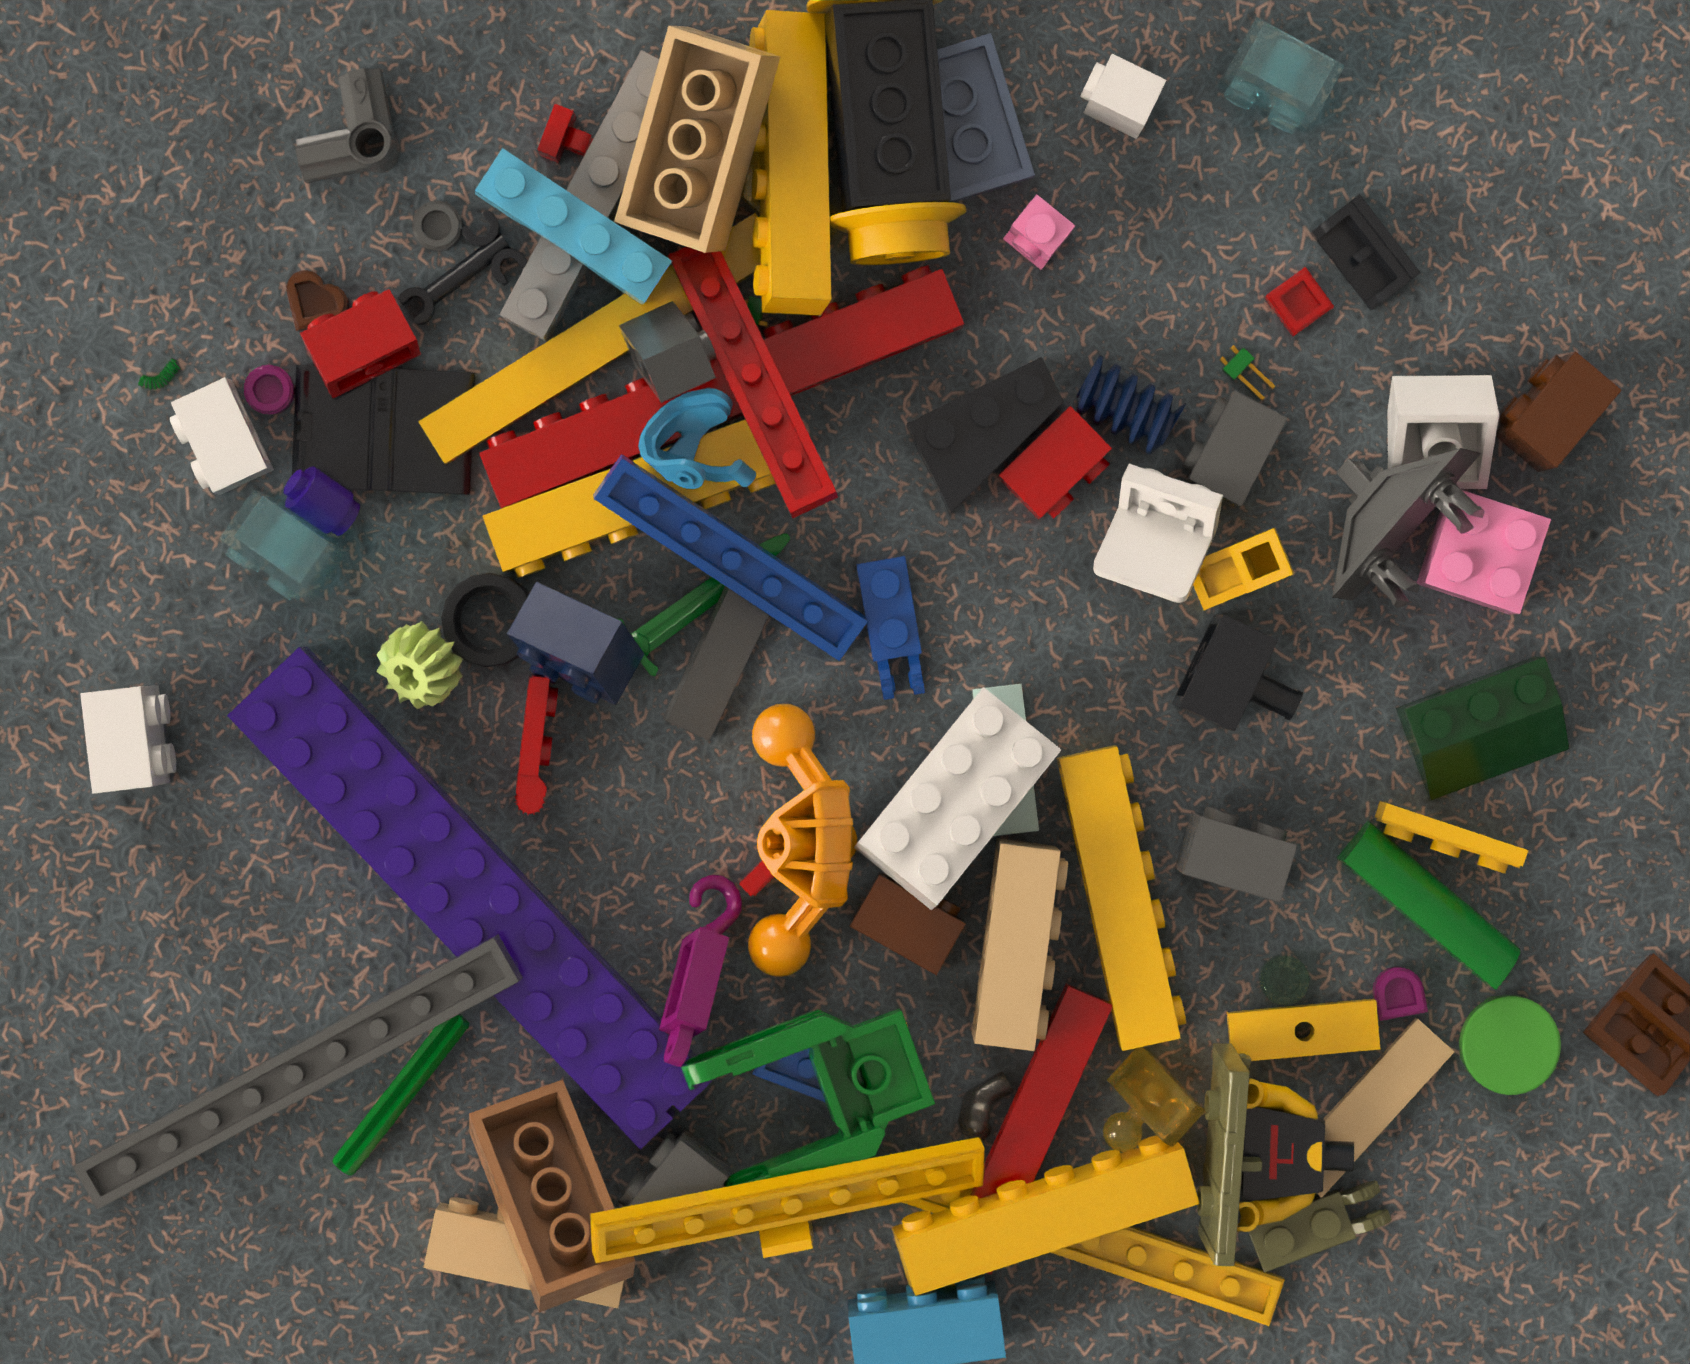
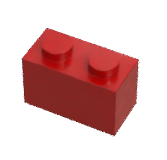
M390 289L380 294L377 291L366 293L352 303V308L335 316L332 313L322 315L314 319L308 325L307 330L300 333L306 350L332 399L421 355L417 339Z
M1069 406L997 478L1037 519H1040L1046 512L1054 519L1075 499L1068 491L1081 478L1090 484L1109 466L1110 463L1104 456L1112 448Z

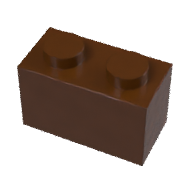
M878 872L853 916L850 927L937 976L966 923L965 920L957 916L961 908L951 901L943 898L935 908L930 910L891 877Z

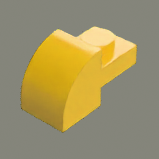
M1272 528L1207 555L1193 586L1203 610H1207L1245 593L1294 574V571L1276 528Z

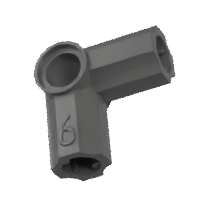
M362 68L348 71L346 74L338 77L348 129L296 139L298 166L303 180L307 184L365 171L384 173L391 170L397 164L401 147L394 135L384 76L380 68ZM374 136H383V150L377 156L365 157V143Z

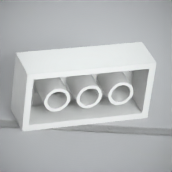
M983 687L854 848L932 910L940 903L1060 753L1061 749Z

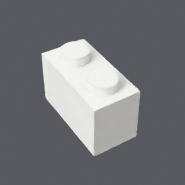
M1111 54L1106 66L1096 62L1080 97L1089 101L1084 114L1137 139L1166 80Z
M224 377L171 402L176 415L170 417L171 425L182 444L190 443L197 460L191 462V467L203 489L210 487L212 493L222 495L274 470L232 380Z

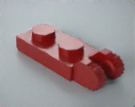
M535 674L529 676L515 789L517 794L515 795V803L518 805V810H522L523 814L527 813L528 815L532 813L535 815V812H540L539 810L543 808V803H545L543 798L546 797L547 787L538 774L540 765L549 766L552 737L543 736L545 716L555 717L558 688L549 687L550 679L536 676Z

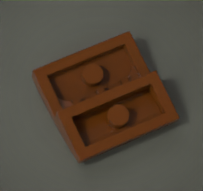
M1654 953L1650 954L1593 1018L1583 1033L1656 1096L1665 1095L1690 1061V984Z

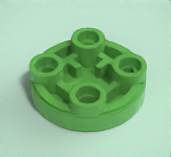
M1518 995L1491 996L1480 1003L1466 1018L1460 1033L1459 1053L1466 1070L1479 1084L1499 1094L1518 1095L1536 1089L1551 1076L1560 1057L1561 1040L1555 1021L1542 1006Z

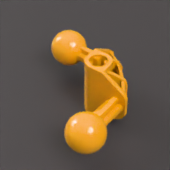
M785 703L776 704L765 709L757 717L752 730L753 745L759 756L769 764L789 767L804 791L771 815L759 831L757 838L759 855L771 874L800 897L787 914L777 913L762 918L753 927L749 935L748 951L752 962L765 974L775 977L789 976L805 965L811 951L810 930L828 908L841 907L847 901L849 874L853 866L851 858L855 854L856 849L854 847L857 844V834L853 827L854 823L853 818H851L849 803L850 787L845 780H832L812 752L815 742V728L808 714L795 705Z

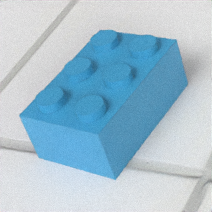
M984 1275L957 1282L955 1286L942 1287L917 1296L914 1295L908 1284L904 1293L887 1295L886 1288H869L858 1291V1299L848 1300V1318L854 1364H961L1006 1358L999 1298L995 1281L985 1282Z

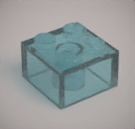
M1256 17L1245 33L1218 86L1226 90L1223 96L1233 104L1250 110L1253 104L1269 113L1268 122L1285 132L1293 134L1296 128L1305 132L1315 121L1345 65Z
M258 490L251 492L219 538L229 546L225 554L230 559L249 571L253 569L258 572L261 568L270 575L266 583L289 600L292 598L299 600L301 597L316 598L349 552L347 548L287 509L285 504L271 494Z

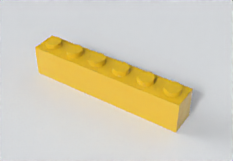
M766 10L758 27H752L750 33V47L781 56L753 151L759 152V169H755L753 172L752 197L753 199L760 200V217H755L753 224L754 247L761 248V265H756L753 287L754 294L762 297V313L821 315L831 301L825 14Z
M746 420L704 434L700 439L694 461L709 466L724 467L731 466L736 460L741 459L756 472L754 481L748 486L750 493L776 484ZM671 447L663 449V451L667 452ZM642 457L633 460L634 463L693 502H701L705 510L731 501L729 491L742 487L735 480L729 482L704 480L701 487L686 489L672 481H667ZM610 469L483 515L482 517L502 571L508 573L515 570L517 578H521L545 569L543 559L561 553L564 561H568L592 552L589 543L608 536L610 544H614L638 535L637 528L593 498L594 492Z
M1113 745L1058 757L1056 759L1109 1002L1112 1004L1111 1013L1118 1045L1122 1051L1181 1039L1178 1026L1186 1024V1017L1180 995L1172 997L1168 977L1176 976L1175 965L1170 947L1161 948L1157 929L1165 928V920L1160 900H1151L1147 881L1155 879L1149 850L1140 852L1137 832L1144 831L1145 829L1140 805L1138 802L1130 803L1126 784L1134 783L1128 753L1119 755L1118 746Z
M1155 1135L1141 1140L1138 1143L1139 1148L1120 1153L1118 1150H1109L1096 1154L1091 1158L1092 1163L1076 1168H1073L1071 1165L1054 1167L1044 1173L1045 1178L1028 1184L1023 1180L1011 1181L999 1186L996 1194L980 1199L975 1195L961 1197L952 1201L949 1204V1209L933 1214L930 1211H918L909 1214L902 1219V1224L892 1227L908 1284L914 1295L917 1296L1198 1205L1200 1203L1184 1148L1174 1137L1167 1138L1166 1135Z

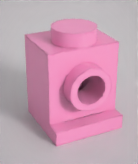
M1036 194L1011 225L1009 232L1003 240L1042 270L1072 233L1075 225Z

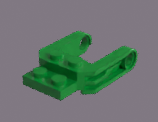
M899 1008L854 1026L817 1009L685 1060L681 1069L688 1088L692 1090L695 1084L703 1083L728 1073L737 1076L809 1048L808 1055L830 1116L839 1127V1131L836 1134L731 1174L723 1183L725 1187L871 1158L876 1155L885 1136L884 1131L888 1122L935 1104L905 1018Z

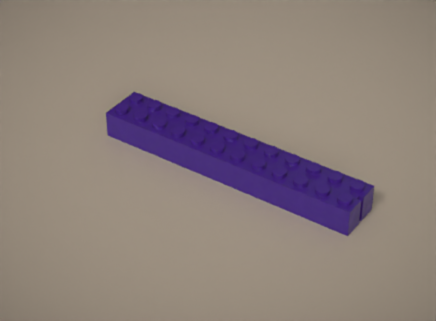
M298 647L227 715L456 957L499 934L523 978L493 996L640 1150L673 1119L675 1111L672 1109V1105L681 1112L713 1081L712 1079L695 1084L692 1090L688 1088L681 1067L664 1062L669 1034L659 1031L662 1020L660 1016L308 647ZM689 1049L686 1060L696 1056L691 1049Z

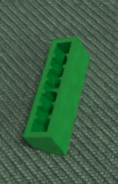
M1370 821L1364 824L1337 856L1341 863L1487 986L1497 990L1514 967L1520 955V948Z

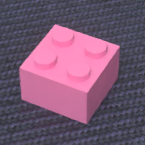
M1462 490L1477 506L1484 510L1483 518L1470 516L1463 511L1474 528L1469 532L1461 534L1456 529V526L1440 511L1417 583L1421 586L1509 615L1520 614L1551 519Z

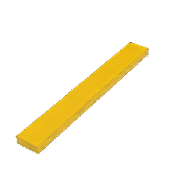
M756 213L732 227L726 250L721 251L737 284L753 275L756 265H761V248L754 247L753 224L755 217H758ZM670 265L643 305L628 295L623 294L418 421L444 464L447 465L629 352L619 325L671 301L676 304L683 315L692 313V306L673 266Z
M976 1137L591 1213L592 1253L595 1262L601 1263L983 1186L985 1148L980 1138Z
M973 1188L902 1203L936 1213L949 1209V1204L952 1201L970 1196ZM1133 1226L1050 1252L1267 1326L1270 1325L1285 1281L1284 1277L1270 1272L1264 1273L1261 1269L1235 1261L1234 1266H1216L1213 1264L1207 1251Z

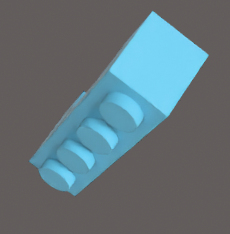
M503 148L475 189V195L511 219L555 244L641 305L646 302L672 260Z

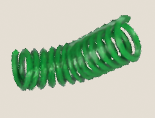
M171 358V361H168L169 364H166L159 375L157 374L155 377L142 375L138 386L143 387L146 379L145 389L148 388V380L150 390L152 389L151 381L155 390L157 387L160 389L161 386L164 387L161 380L168 385L163 377L168 382H171L173 380L172 377H175L174 374H177L181 368L175 363L176 360Z

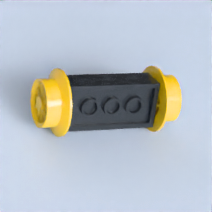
M809 0L806 4L809 13L825 14L842 213L830 216V227L848 233L851 264L889 265L925 261L947 256L950 254L948 223L966 213V205L949 202L951 200L933 8V5L943 0Z

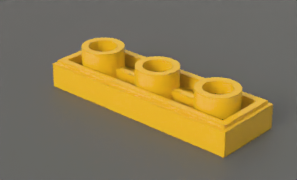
M1382 801L1379 802L1375 814L1376 821L1386 824L1384 834L1411 843L1414 834L1433 839L1430 847L1432 850L1459 858L1461 849L1480 855L1477 865L1504 874L1508 865L1517 868L1523 867L1528 853L1526 849Z
M1374 998L1226 1012L1229 1044L1233 1045L1237 1053H1244L1250 1056L1251 1061L1381 1049L1377 1003ZM1301 1022H1308L1311 1026L1310 1034L1305 1038H1297L1295 1036V1027Z

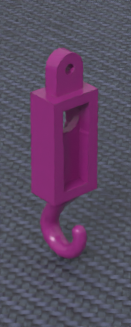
M712 874L702 877L693 885L689 893V904L694 908L701 905L702 895L709 889L721 892L726 899L727 906L725 911L713 922L704 927H699L682 939L659 1031L669 1034L664 1062L676 1067H681L685 1062L692 1038L707 1028L729 942V937L722 934L737 920L742 911L740 891L732 881L721 875Z

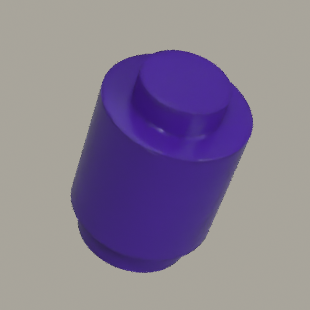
M314 466L305 471L297 470L289 478L283 490V493L287 496L285 507L325 534L329 532L336 536L344 534L353 524L360 510V504L353 499L354 496L351 491Z

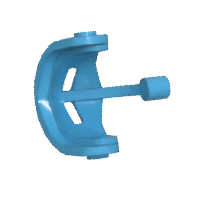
M705 388L687 392L676 397L652 416L641 433L638 447L642 458L667 481H672L680 487L697 489L703 485L704 480L713 482L735 480L742 487H747L756 477V472L741 459L736 460L731 466L724 467L709 466L694 461L700 439L710 428L726 421L732 410V400L720 390ZM675 432H679L682 435L667 452L660 449Z

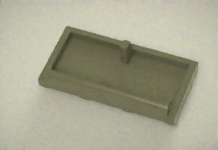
M1214 1043L1212 1049L1211 1090L1206 1091L1204 1112L1205 1118L1208 1120L1206 1155L1203 1165L1204 1181L1203 1186H1199L1197 1193L1200 1203L1197 1205V1212L1201 1216L1198 1235L1214 1265L1234 1266L1242 1172L1262 1171V1160L1260 1157H1243L1251 1058L1244 1053H1237L1232 1044Z

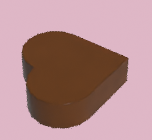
M301 270L294 273L288 280L286 286L287 296L295 328L298 332L307 330L308 325L322 315L332 313L335 316L349 309V299L346 293L338 286L325 284L323 279L315 272Z

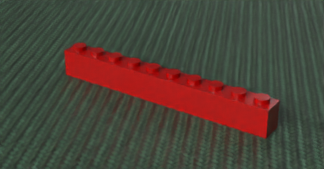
M929 265L917 268L901 276L904 282L902 285L885 291L883 283L856 293L855 296L858 302L839 309L837 302L828 304L821 315H810L811 321L794 328L791 320L765 329L763 333L766 339L763 340L790 396L962 329L964 322L943 269L931 272ZM717 359L709 361L716 378L684 393L705 388L720 390L727 394L733 403L730 415H728L727 420L723 423L743 416ZM644 378L625 385L628 394L610 401L606 393L581 402L579 406L582 412L563 419L561 412H556L534 421L535 431L517 437L515 431L512 430L487 440L489 449L479 452L500 508H505L610 469L621 454L630 460L640 457L638 445L641 433L647 422L660 408L682 394L661 403ZM675 432L660 448L677 442L682 435L679 432Z

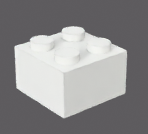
M159 685L80 693L92 794L153 787L170 783L169 773L176 772V755L173 744L165 743L163 724L170 723V705L167 695H160Z

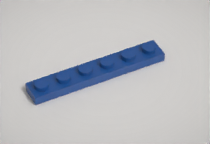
M622 454L593 494L594 500L838 661H840L868 622L865 615Z

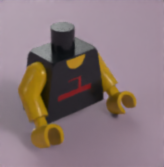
M1249 1078L1243 1157H1260L1262 1160V1171L1242 1172V1201L1251 1202H1239L1241 1219L1237 1226V1232H1250L1258 1225L1282 1221L1311 1205L1315 1198V1193L1323 1192L1324 1170L1353 1172L1354 1142L1325 1140V1120L1318 1118L1317 1110L1312 1103L1286 1086L1259 1082L1252 1078Z

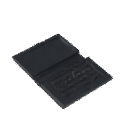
M296 365L292 475L299 469L305 471L314 466L348 490L470 495L472 449L445 465L418 421L472 389L475 385V373L391 369L332 399L315 365ZM298 420L301 421L300 432H297Z

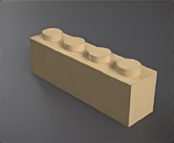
M451 1197L449 1204L440 1202L435 1210L423 1268L530 1290L499 1208L497 1214L478 1210V1202L457 1197ZM625 1280L575 1300L619 1308Z

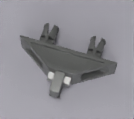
M1459 448L1387 470L1376 466L1373 471L1358 460L1356 462L1348 458L1336 472L1354 493L1348 499L1352 504L1347 509L1332 598L1353 601L1372 581L1392 601L1396 608H1400L1410 602L1400 587L1406 591L1418 592L1420 585L1413 581L1392 560V557L1435 506L1456 526V529L1461 534L1469 532L1474 528L1463 511L1470 516L1483 518L1484 510L1477 506L1456 485L1460 477L1481 453Z

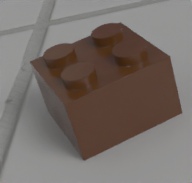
M1576 351L1562 357L1556 354L1551 360L1546 358L1528 378L1527 381L1533 385L1531 390L1527 394L1523 393L1519 398L1514 396L1499 412L1498 422L1501 425L1496 431V437L1537 472L1557 468L1622 390Z

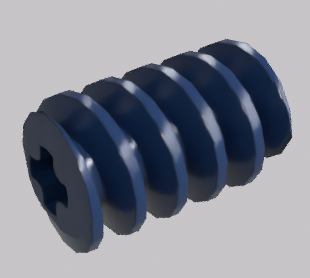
M1099 355L1076 395L1079 398L1077 413L1082 416L1091 407H1095L1094 423L1096 425H1100L1110 416L1113 417L1111 433L1117 435L1125 427H1130L1128 443L1134 445L1143 436L1148 437L1146 453L1151 455L1163 445L1186 403L1172 412L1173 396L1167 393L1160 400L1154 402L1155 385L1150 383L1138 393L1136 391L1137 375L1132 374L1122 383L1119 382L1121 366L1115 364L1103 373L1101 371L1104 357Z

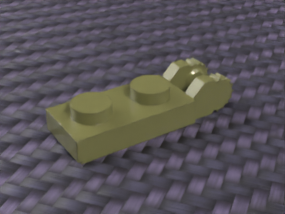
M1375 1180L1369 1181L1342 1192L1336 1189L1326 1193L1322 1198L1320 1196L1315 1197L1311 1205L1282 1221L1258 1225L1254 1230L1248 1232L1263 1272H1268L1357 1238L1355 1234L1366 1233L1389 1223L1392 1219L1388 1209L1374 1210L1365 1216L1350 1221L1345 1205L1356 1204L1375 1197L1381 1191L1378 1182Z

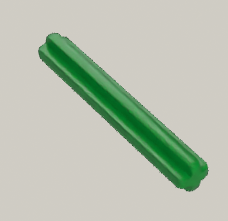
M458 1014L432 1030L333 1157L332 1162L339 1170L349 1176L356 1173L469 1028L470 1023L464 1016Z

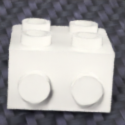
M1128 464L1122 478L1119 506L1094 560V573L1100 577L1176 603L1186 601L1217 531L1223 495L1199 484H1189L1165 476L1154 469H1144Z

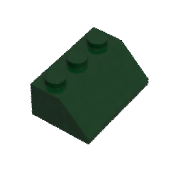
M1545 657L1526 659L1396 708L1429 800H1434L1569 749L1562 702Z

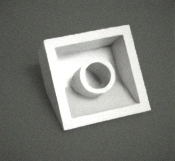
M1492 375L1392 376L1387 410L1388 469L1463 448L1481 454L1460 477L1456 485L1460 489H1487L1499 419Z

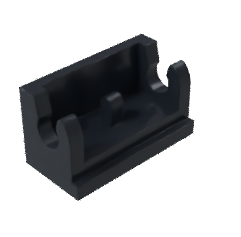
M1360 194L1311 232V235L1370 311L1421 273Z

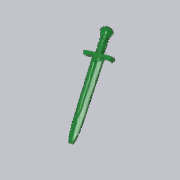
M783 533L758 545L774 556H777L789 542L790 536L787 533ZM710 577L630 633L644 652L640 662L651 676L656 675L658 667L647 658V655L716 604L725 585ZM616 618V619L622 621L623 624H624V621H623L622 618Z

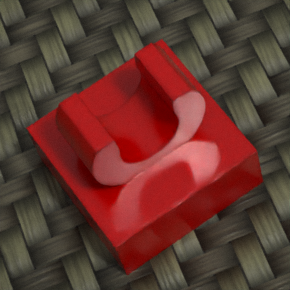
M554 104L537 148L541 157L559 163L564 149L580 156H585L594 138L589 133L573 128L577 118L573 110Z

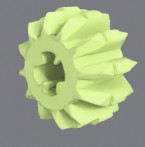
M421 621L416 625L410 626L406 624L402 628L399 627L389 636V639L376 654L381 662L376 672L387 678L388 683L385 689H394L398 693L400 703L410 700L416 709L427 705L433 707L437 703L443 702L458 685L459 680L463 676L459 670L463 659L452 653L451 649L454 642H446L442 639L440 628L429 631L428 627Z

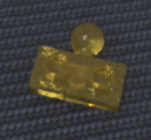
M1145 1047L1135 1048L1107 1079L1131 1108L1128 1112L1114 1113L1106 1120L1103 1126V1137L1112 1149L1121 1152L1129 1151L1135 1148L1141 1141L1142 1125L1146 1123L1164 1143L1173 1147L1204 1114L1205 1110L1150 1050Z

